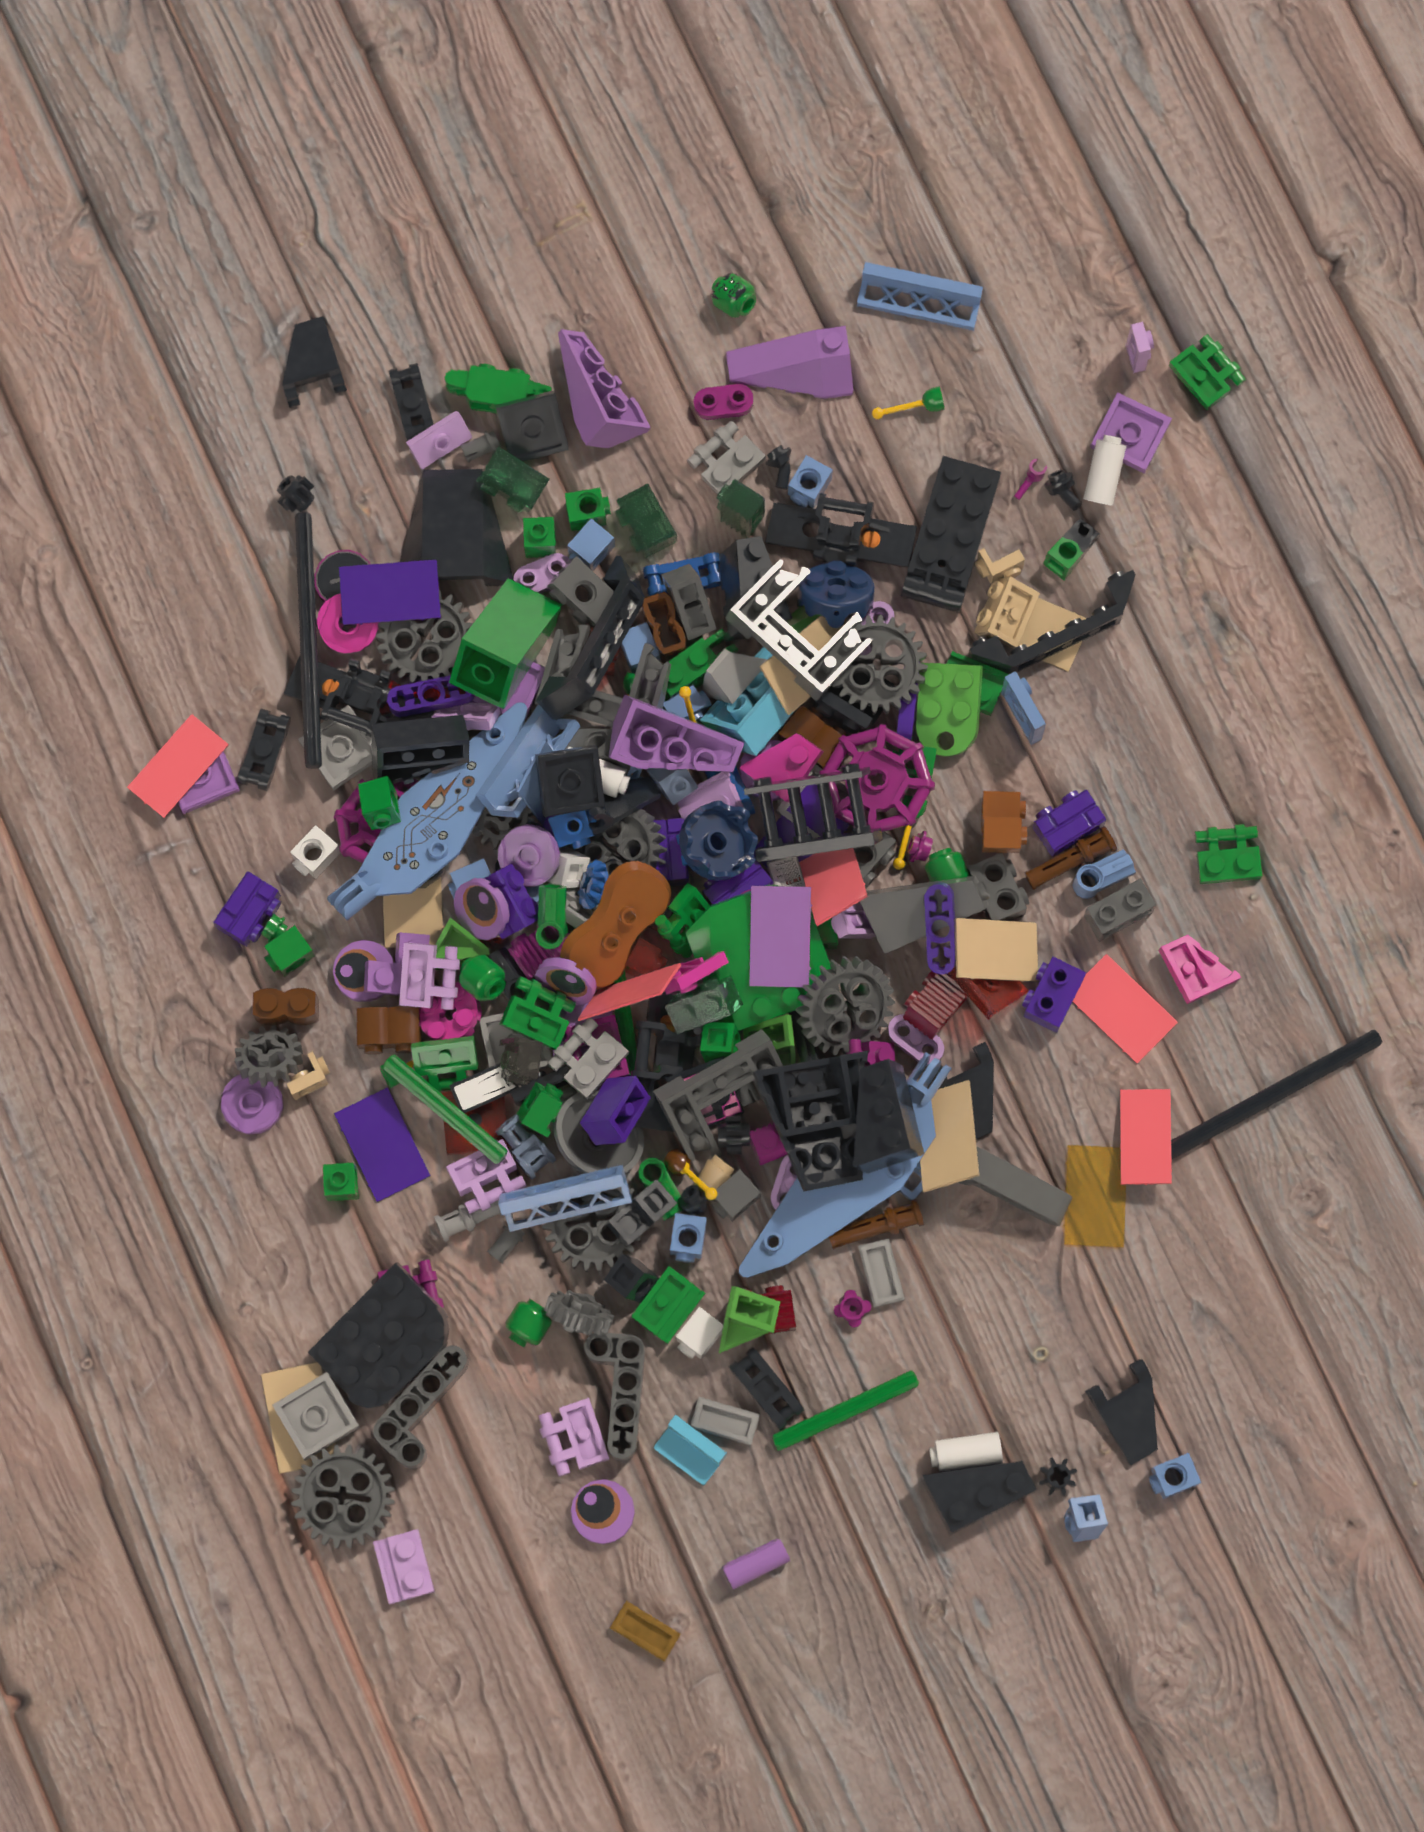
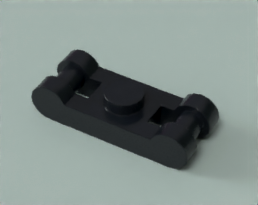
M418 363L410 364L409 368L399 371L397 368L388 370L407 441L434 425ZM413 380L414 387L402 389L401 382ZM423 418V424L412 426L411 421Z
M260 709L244 763L238 774L237 783L243 785L251 783L258 785V789L269 790L290 727V716L281 714L279 717L271 715V711ZM267 726L277 728L275 736L265 734ZM255 765L264 767L261 774L253 772Z
M752 1347L745 1352L746 1357L739 1362L734 1361L728 1368L781 1431L788 1425L787 1421L794 1415L798 1417L805 1409L757 1350ZM753 1366H756L760 1373L751 1379L746 1372ZM782 1397L787 1405L778 1412L773 1404Z

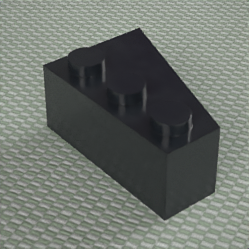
M762 536L738 539L719 555L721 589L725 590L726 605L723 607V616H727L730 609L773 567ZM785 600L775 612L788 623L793 618ZM727 621L728 631L725 633V642L747 639Z
M464 715L371 724L372 773L374 779L388 776L392 785L402 781L406 785L414 782L413 777L430 771L434 775L469 762L470 739Z
M886 1059L860 1068L853 1168L868 1174L924 1155L903 1065L891 1059Z
M1023 1461L921 1476V1481L949 1536L1018 1502L1037 1490Z

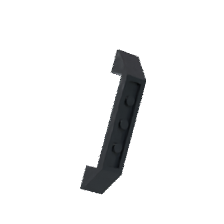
M615 556L603 578L614 593L568 677L549 676L536 700L552 720L559 719L594 695L643 605L645 596L637 575L621 556Z
M1134 570L1127 573L1119 571L1107 579L1108 582H1106L1103 592L1111 607L1103 605L1095 609L1091 613L1092 616L1087 619L1081 620V618H1076L1068 622L1064 626L1065 629L1056 634L1053 631L1047 632L1037 639V643L1029 647L1026 644L1020 645L1010 652V656L1007 655L997 635L990 639L988 636L982 637L972 643L968 658L1007 674L1015 671L1018 673L1119 624L1136 576Z

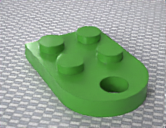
M922 663L927 665L928 668L926 672L919 673L925 677L924 684H919L920 692L918 694L916 719L918 738L923 746L937 748L936 755L951 757L962 754L972 746L978 735L983 666ZM945 732L951 733L954 737V745L948 750H943L939 745V737Z

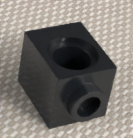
M622 1254L603 1280L626 1299L641 1303L660 1277L638 1259Z

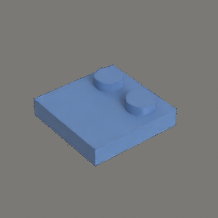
M1015 671L1005 676L1001 694L1028 741L1033 745L1042 740L1046 723L1030 697L1032 690L1029 683L1024 677L1020 679Z

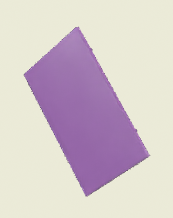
M751 886L749 986L802 987L803 984L809 985V970H811V967H809L811 887Z

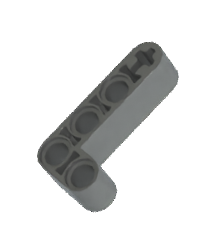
M977 1147L979 1176L958 1183L974 1185L1048 1224L1058 1227L1061 1225L1073 1198L1071 1195Z
M603 1332L601 1335L593 1333L586 1339L584 1345L588 1359L595 1364L614 1366L608 1450L615 1460L625 1462L632 1459L637 1450L645 1348L642 1340L634 1335L606 1334ZM601 1340L607 1343L608 1350L604 1355L595 1356L591 1353L590 1348L595 1341ZM628 1343L636 1344L640 1349L637 1357L633 1359L625 1358L622 1355V1348ZM633 1375L637 1380L634 1389L626 1391L620 1388L619 1381L621 1377ZM623 1406L632 1408L634 1411L633 1418L629 1422H620L616 1418L619 1408ZM615 1427L622 1430L633 1429V1433L626 1431V1442L628 1445H631V1448L625 1449L624 1454H619L618 1448L613 1447L614 1444L620 1442L621 1437L620 1431L614 1432Z
M451 1345L445 1347L374 1425L373 1434L378 1443L408 1469L420 1468L427 1460L426 1448L411 1431L468 1369V1357L463 1349L458 1346ZM451 1355L455 1358L457 1355H460L458 1358L460 1366L457 1368L453 1365L449 1367L446 1374L450 1378L446 1381L443 1375L435 1369L440 1366L442 1371H444L449 1365L447 1357ZM430 1377H436L440 1380V1388L434 1393H427L423 1388L424 1382ZM407 1401H415L419 1405L418 1412L414 1416L407 1417L402 1414V1407ZM387 1424H393L397 1428L395 1438L388 1441L383 1440L380 1436L382 1427ZM412 1445L419 1447L420 1456L416 1461L408 1462L404 1459L403 1454L407 1447Z

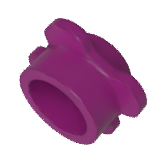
M926 831L918 833L917 836H912L907 852L911 854L910 862H914V860L925 862L932 848L933 839L926 836Z
M847 1290L844 1293L842 1302L834 1307L835 1316L843 1317L848 1321L849 1326L853 1328L859 1327L861 1325V1318L865 1313L871 1311V1303L857 1296L854 1290ZM850 1306H855L856 1310L852 1312L849 1308Z

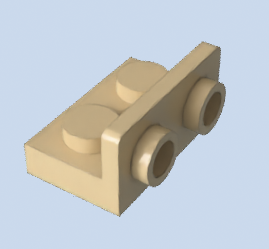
M1012 577L997 579L988 589L987 595L989 598L985 607L976 618L977 626L974 633L979 636L988 635L990 637L997 635L1000 642L1010 648L1018 647L1040 593Z

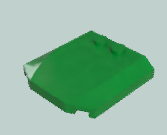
M751 891L710 905L694 924L685 931L695 959L702 957L705 961L716 953L724 951L729 963L702 979L718 1022L735 1023L738 1031L796 1010V1008L804 1005L797 999L798 996L807 994L803 987L749 986ZM812 913L810 915L809 967H811V970H809V985L813 983L810 978L811 974L818 977L821 975V965L827 970L831 968Z

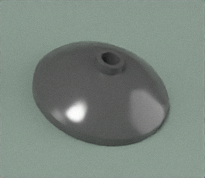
M595 1091L588 1100L580 1093L570 1097L560 1108L554 1123L555 1140L566 1161L583 1174L623 1165L625 1174L628 1173L637 1164L643 1153V1129L634 1126L625 1143L595 1145L594 1147L588 1142V1140L592 1141V1139L580 1122L599 1091Z

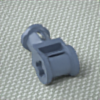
M517 1114L506 1120L495 1131L498 1136L502 1135L511 1146L510 1152L515 1157V1161L531 1180L536 1177L535 1173L547 1163L556 1161L553 1154L533 1133L528 1134L520 1124ZM512 1130L515 1132V1134L519 1137L520 1140L516 1138V1136L512 1133Z

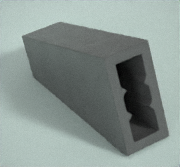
M976 876L868 890L866 891L868 897L860 901L884 954L926 936L924 895L932 884L942 882L952 888L954 892L955 918H966L987 908L989 905L987 899L991 897L986 884L983 881L979 882ZM937 889L936 893L931 896V899L937 901L938 910L936 912L931 911V915L939 913L949 915V910L942 912V902L948 899L947 895H942L941 890ZM936 920L932 924V931L935 932L949 925L943 920Z

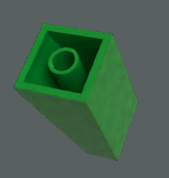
M508 578L462 637L449 683L504 709L556 627L562 604Z

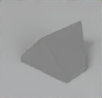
M724 649L706 670L702 690L708 698L733 704L760 673V666L768 659L731 653Z

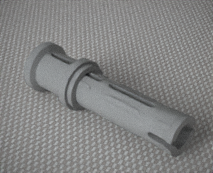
M499 1200L490 1204L491 1208L483 1212L480 1209L469 1214L465 1205L461 1204L458 1206V1210L442 1217L439 1215L434 1216L444 1242L449 1241L450 1236L466 1229L470 1232L476 1227L475 1224L500 1214Z

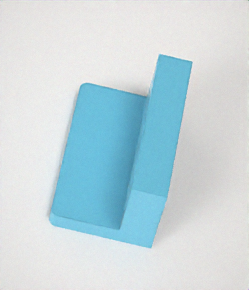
M677 1415L669 1422L667 1430L654 1446L657 1452L701 1485H705L727 1456L724 1450Z

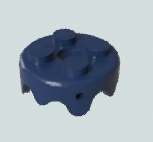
M831 561L827 564L810 568V574L798 586L797 607H803L804 604L808 616L822 615L832 628H840L845 618L851 613H858L861 618H864L868 610H873L875 586L872 578L863 570L846 565L841 561Z
M713 801L693 810L686 817L681 826L679 845L686 863L694 872L709 880L722 881L742 873L754 864L756 859L753 858L758 837L748 826V819L750 817L748 810L740 806L727 805L723 801ZM711 835H715L720 839V850L712 847L710 843Z

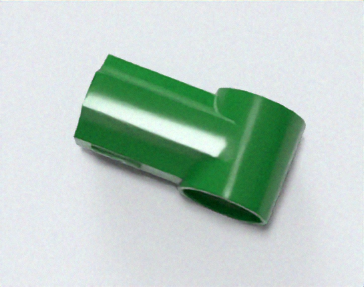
M559 884L539 886L536 939L543 948L555 949L560 946L567 936V886ZM554 926L557 928L559 938L555 940L549 939L545 935V927Z
M649 1158L641 1163L638 1177L646 1189L653 1181H648L644 1177L643 1172L645 1168L655 1165L661 1170L662 1175L658 1181L677 1202L673 1208L662 1216L663 1221L674 1217L675 1213L683 1211L679 1205L681 1195L668 1174L664 1163L657 1158Z

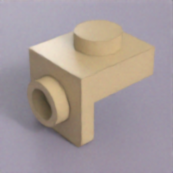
M983 548L978 551V561L975 562V565L981 577H987L990 584H992L999 578H1015L1020 575L1021 569L1024 567L1025 558L1019 549L992 563L986 550Z

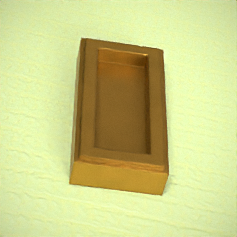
M627 1600L610 1627L611 1630L663 1662L666 1661L681 1636V1633Z

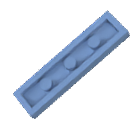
M865 262L857 306L974 331L983 287ZM867 286L881 288L885 296L877 301L865 299ZM902 292L908 293L914 300V303L907 307L898 306L893 297ZM930 299H936L940 301L944 308L937 313H931L926 310L923 303ZM959 305L973 307L970 321L957 318L952 310Z
M538 704L476 794L491 815L519 817L526 804L516 791L542 741L545 740L553 751L564 750L580 727L576 720H552ZM560 729L564 730L562 734L555 737ZM517 798L513 806H508L511 801Z
M623 1165L502 1193L500 1194L498 1204L501 1215H505L509 1232L632 1203V1197ZM621 1187L623 1196L610 1198L601 1192ZM589 1194L594 1195L589 1204L582 1206L571 1200L572 1198ZM597 1198H600L601 1200H603V1201L595 1202V1201L597 1200ZM555 1202H563L560 1209L553 1213H549L540 1207ZM532 1209L527 1219L514 1222L512 1213ZM536 1212L541 1214L540 1216L534 1217Z

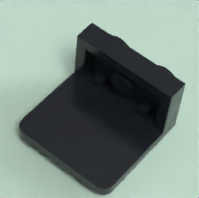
M854 661L851 665L856 666L861 663ZM860 672L854 674L853 680L858 685H865L869 682V677L865 673ZM885 678L883 679L888 687H896L892 682ZM831 686L817 701L814 699L816 710L827 718H834L839 721L852 734L870 730L883 712L882 707H878L876 714L872 715L870 706H867L862 712L860 711V703L856 702L853 706L850 705L849 696L843 699L839 698L842 687L833 689Z

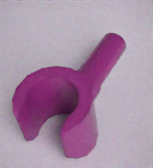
M1033 459L1030 462L1027 477L1014 495L1016 499L1020 500L1034 482H1039L1044 478L1047 465L1043 471L1036 472L1033 468L1038 459Z

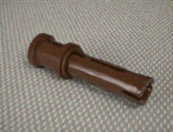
M1103 826L1097 834L1085 840L1082 838L1078 839L1075 847L1024 872L1025 877L1031 888L1035 890L1044 883L1061 876L1083 863L1086 865L1093 864L1095 858L1109 851L1116 852V844L1108 829Z
M912 1199L910 1204L894 1209L887 1207L886 1210H883L884 1213L848 1224L829 1237L832 1249L834 1250L838 1247L889 1231L890 1234L894 1233L895 1235L899 1233L900 1229L916 1224L920 1227L924 1226L917 1200Z

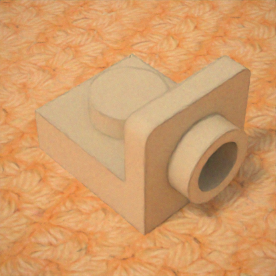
M313 1051L307 1055L315 1070L310 1073L308 1070L301 1071L291 1077L292 1081L287 1083L295 1100L329 1084L325 1075L329 1074L330 1071L323 1057L317 1059Z

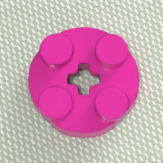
M336 594L325 601L318 613L317 625L319 633L327 646L337 652L353 653L362 651L373 642L378 632V622L363 623V625L357 624L355 629L350 628L346 632L342 630L343 624L340 623L342 617L341 594Z
M455 982L458 992L457 997L454 998L453 1009H457V1012L453 1013L452 1020L449 1021L444 1017L447 1009H441L442 997L433 996L432 1008L419 1007L420 1026L424 1033L433 1041L472 1036L475 1032L473 1028L477 1020L480 1021L482 1010L479 1000L463 989L459 982Z

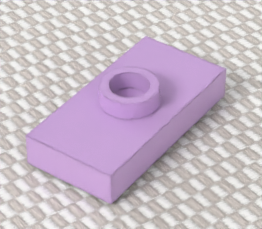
M456 410L407 441L406 444L418 466L424 469L473 437L461 414Z
M470 702L465 705L436 710L432 718L464 715L467 730H491L501 712L500 707L493 704Z

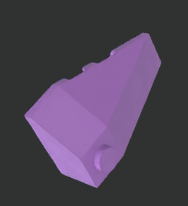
M846 326L813 330L726 352L729 378L732 383L760 388L772 387L786 390L788 393L796 394V392L811 394L813 397L822 399L853 395L851 360Z
M561 329L558 332L574 422L585 445L610 448L648 432L651 428L640 405L634 397L628 399L620 389L621 380L606 371L603 367L604 358L584 332Z
M624 694L613 722L609 757L638 769L665 768L667 770L695 769L697 771L733 772L744 742Z

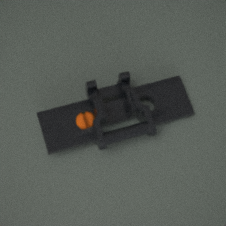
M820 493L816 509L774 502L766 544L810 551L813 553V559L819 562L841 561L846 565L857 567L858 561H871L909 568L917 526L872 519L874 502L868 501L867 504L828 498L826 494ZM824 509L864 516L863 522H854L852 527L831 523L830 518L825 516ZM809 523L817 524L819 526L818 534L815 537H807L803 533V528Z
M299 656L284 695L302 701L301 657ZM352 658L348 663V672L318 662L319 703L322 709L320 719L324 721L328 719L363 731L367 737L371 738V724L432 718L434 711L406 717L381 716L380 709L388 703L387 696L391 690L390 684L392 681V674L390 672L382 670L380 676L361 669L360 661ZM399 696L396 703L399 704V707H403L407 700L404 699V696ZM415 698L416 705L420 704L418 698ZM342 703L372 714V717L368 721L335 708L337 704Z
M693 990L686 993L675 991L666 994L664 991L662 995L649 998L646 1021L636 1022V1028L639 1029L635 1070L631 1071V1076H636L651 1099L636 1122L635 1127L674 1132L653 1091L656 1080L662 1078L666 1081L667 1077L693 1068L694 1051L697 1047L701 1046L702 1036H688ZM651 1033L656 1036L653 1072H648Z

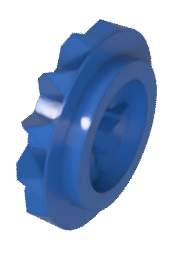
M594 860L590 863L583 873V878L580 882V889L578 891L580 896L579 904L588 910H592L599 904L608 878L606 865L602 861Z

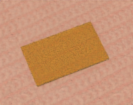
M1068 1145L1067 1162L1065 1163L1067 1165L1066 1193L1073 1198L1065 1214V1224L1063 1225L1065 1227L1064 1245L1124 1248L1126 1185H1121V1148Z

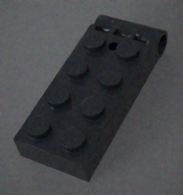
M943 455L908 568L901 597L960 613L1000 481V471Z

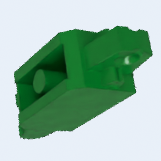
M485 363L478 366L470 365V371L451 369L444 376L447 391L459 396H465L467 404L472 410L497 414L495 405L552 391L550 386L531 381L530 374H526L521 369L510 368L508 371Z
M723 629L706 640L701 638L668 661L671 664L664 702L679 694V690L683 686L690 687L694 685L697 689L704 683L706 670L721 654L720 652L715 655L711 649L725 640L726 632ZM735 644L725 648L731 653H737L739 650Z

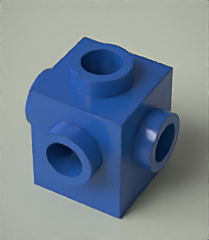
M588 810L557 815L548 819L559 848L572 844L574 849L591 843L589 837L596 835L589 828V823L597 822V819H593ZM573 820L579 823L578 831H574L571 828Z

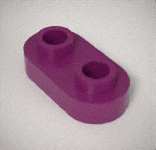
M742 384L703 388L694 397L695 413L705 420L741 417L748 414L754 404L752 391ZM735 395H742L744 400L736 402L733 397ZM706 398H711L714 400V403L712 405H705L703 401Z

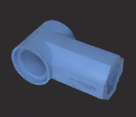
M1123 849L1098 862L1084 865L1078 870L1073 880V890L1081 898H1092L1099 891L1135 875L1134 863L1129 854ZM1081 877H1092L1096 885L1093 887L1085 886L1081 881Z

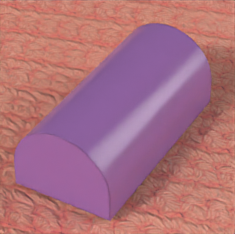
M776 1538L724 1564L722 1569L734 1590L791 1560L782 1541Z

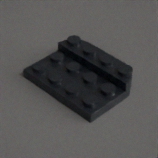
M397 1262L335 1323L308 1353L349 1395L348 1399L354 1404L364 1408L383 1406L394 1401L397 1395L447 1346L449 1336L448 1316L443 1308Z

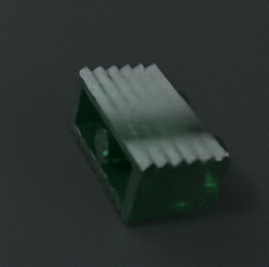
M497 447L476 480L482 484L480 488L493 497H496L497 494L507 499L506 505L521 513L523 510L526 512L532 510L550 479L502 448Z
M736 479L730 485L725 484L716 497L719 500L716 508L720 510V522H725L726 526L730 525L731 529L735 528L736 532L740 531L741 535L750 538L765 517V498Z
M648 483L616 500L617 510L614 511V514L621 527L627 525L632 535L628 538L636 553L641 551L643 556L647 558L677 542V533Z

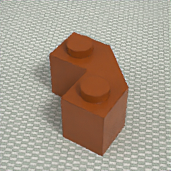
M983 791L981 807L982 852L1019 853L1021 845H1027V826H1022V819L1026 817V801H1020L1021 792Z

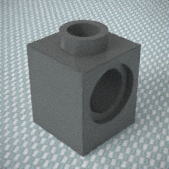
M739 1170L716 1189L718 1195L713 1200L714 1203L711 1206L722 1219L727 1216L733 1222L761 1198V1192Z

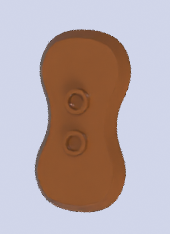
M629 861L618 866L607 878L599 905L594 913L565 939L561 948L560 958L574 961L577 963L575 967L581 971L583 968L587 969L596 980L597 990L607 988L615 983L625 971L632 946L644 930L655 923V919L659 915H663L666 912L671 899V888L667 879L658 870L640 861Z

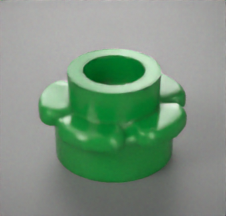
M273 914L261 933L262 936L268 939L267 943L284 933L288 928L284 924V916L280 918Z

